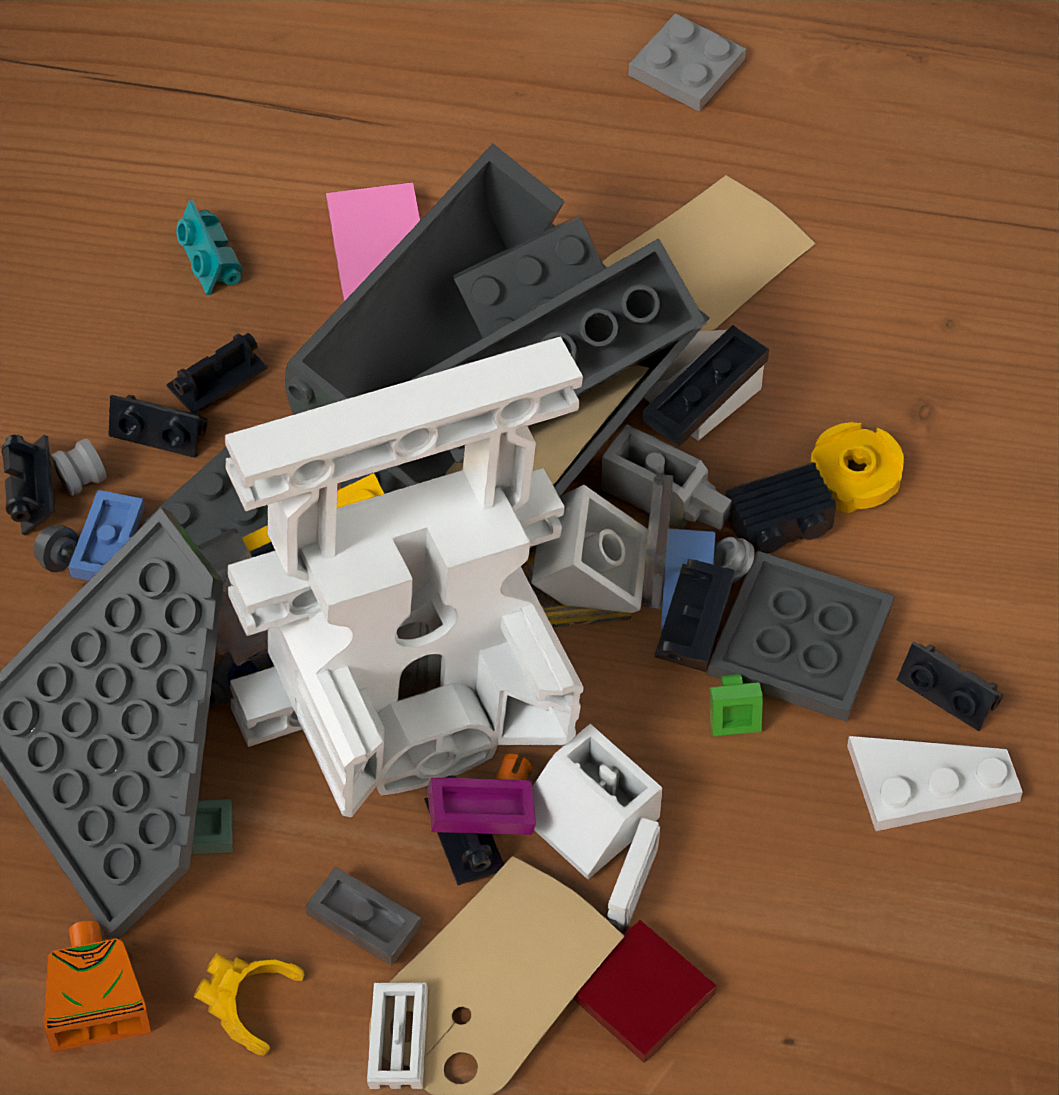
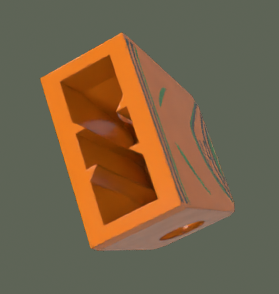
M80 921L71 925L69 928L71 947L53 950L48 954L44 1028L51 1051L56 1052L152 1033L146 1005L123 940L116 938L102 941L100 925L95 921Z

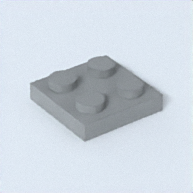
M675 13L629 63L628 76L700 112L745 61L746 48Z

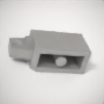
M628 424L623 427L602 456L601 490L668 523L670 521V524L682 530L688 521L695 522L696 520L721 530L731 515L732 500L715 491L716 487L707 481L708 469L701 460Z

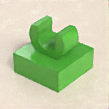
M741 674L722 675V686L710 687V727L712 736L762 732L763 695L760 683L743 684Z

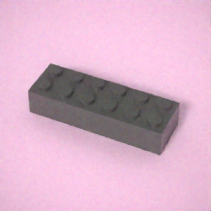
M658 238L411 380L561 336L583 376L582 386L573 389L576 396L579 397L705 326L707 323ZM465 445L449 449L456 463L464 462Z

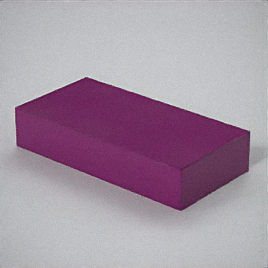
M431 777L427 790L431 832L532 835L536 826L531 780Z

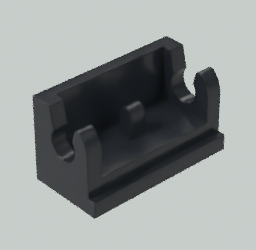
M688 559L687 564H682L656 648V658L706 672L733 584L734 569L723 568L693 559Z

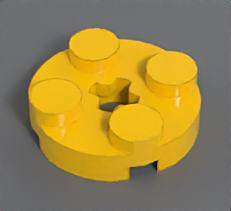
M848 422L827 429L817 439L815 448L811 453L810 463H816V468L820 471L824 483L827 484L828 491L831 492L832 498L835 499L836 510L843 513H851L857 509L872 508L885 503L899 491L904 455L898 442L882 429L877 428L875 433L868 429H861L862 423ZM854 460L857 464L866 463L867 466L864 468V471H853L848 468V461Z

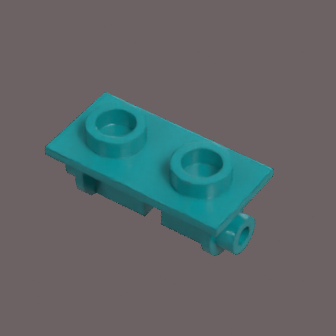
M189 200L182 219L177 223V240L184 247L191 262L193 274L198 277L205 294L211 295L216 282H225L227 285L238 283L241 279L242 266L232 247H226L228 239L218 216L209 210L198 212L194 201Z

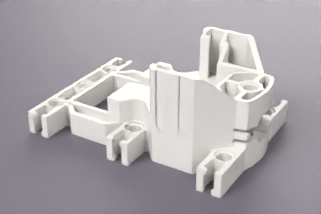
M561 336L225 435V445L231 456L226 458L227 473L245 511L268 505V536L275 548V551L228 565V577L233 585L228 587V596L247 636L268 630V653L274 664V667L230 681V689L234 696L231 699V710L248 747L303 729L342 816L353 817L375 787L382 796L428 786L431 777L444 778L451 775L456 776L491 759L495 754L497 745H566L576 737L575 723L579 718L581 706L579 699L584 687L521 568V565L528 560L529 548L531 546L561 536L562 527L557 517L564 515L565 507L544 468L533 471L536 442L527 427L578 411L579 399L573 389L582 386L583 376ZM465 445L463 470L337 508V483ZM415 694V696L398 701L399 699Z

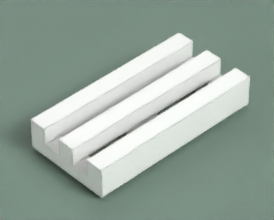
M643 817L640 820L608 903V921L618 931L623 933L628 929L659 847V822Z
M374 983L367 1074L369 1089H380V1085H389L391 1089H401L402 1085H411L412 1089H423L429 991L426 983ZM387 996H395L390 1071H382ZM407 996H414L410 1071H403Z

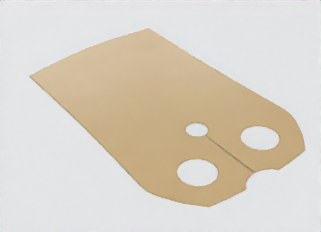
M725 175L672 215L608 256L602 264L609 267L659 238L698 309L710 317L706 322L707 324L700 331H713L768 282L816 243L775 205Z
M634 365L579 396L578 411L527 426L536 442L533 471L544 468L551 483L554 485L605 420L650 368ZM455 462L445 475L463 470L464 462Z
M512 856L460 913L389 982L426 983L429 990L423 1089L432 1095H493L501 1090L568 1003L624 938V935L572 889ZM387 996L383 1057L390 1063L393 1037L390 1032V1024L394 1018L395 996ZM407 996L406 1011H414V996ZM458 1007H466L471 1012V1019L466 1024L459 1025L452 1020V1013ZM370 1018V1022H369V1043H370V1032H371V1018ZM404 1042L403 1065L410 1067L411 1042ZM459 1052L472 1055L478 1065L475 1077L464 1084H455L449 1081L444 1073V1065L447 1059Z

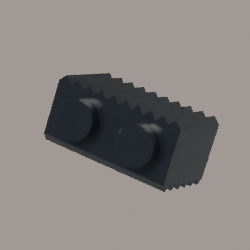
M814 462L726 489L725 497L732 500L731 515L728 520L737 538H743L750 542L756 553L757 551L764 553L775 552L789 541L794 542L798 538L816 539L833 527L836 510L835 499L832 498L831 492L828 491L827 484L824 483V479L821 477L820 471L816 468V463Z

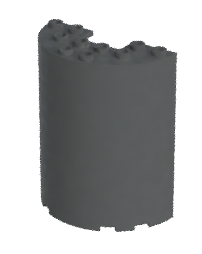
M492 143L288 361L285 371V389L293 415L410 381L483 339L453 275L555 227L553 222L565 201ZM700 310L703 318L707 322L710 319V317H708L705 313H703ZM701 328L636 364L650 369L605 420L563 475L553 485L559 497ZM446 450L374 472L384 494L445 476L448 469L456 461L450 450ZM370 474L340 482V487L342 489Z

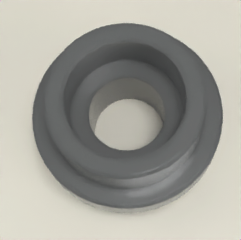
M65 525L48 526L39 533L35 540L34 555L44 569L50 572H60L69 566L78 543V536L73 529Z

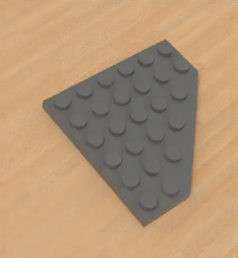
M160 508L0 671V777L107 937L120 939L190 870L224 581L173 513L163 508Z

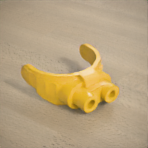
M216 953L206 970L212 974L210 981L203 979L194 993V998L209 1005L208 1012L221 1020L222 1027L231 1039L244 1045L247 1050L257 1055H265L268 1053L270 1046L252 1035L243 1026L237 1015L235 997L238 985L243 979L258 973H279L292 980L302 981L305 976L304 970L292 963L288 964L276 959L249 963L238 957L231 961Z

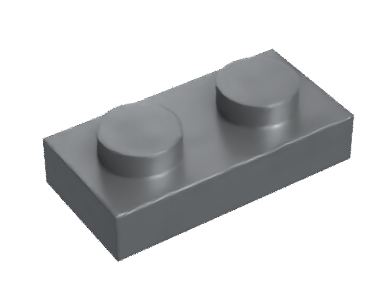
M337 867L332 870L306 904L308 916L391 966L421 927V917Z

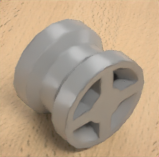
M87 438L76 442L75 448L68 452L59 450L51 454L55 471L71 496L81 493L83 486L90 482L99 484L107 479L103 463Z

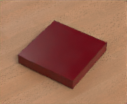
M639 920L624 934V938L573 997V1000L645 1063L716 994L717 986L642 920Z

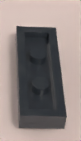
M732 325L643 410V422L676 445L681 446L768 361L769 349Z

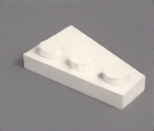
M849 736L847 747L875 831L1016 803L1021 800L1023 791L1007 749Z

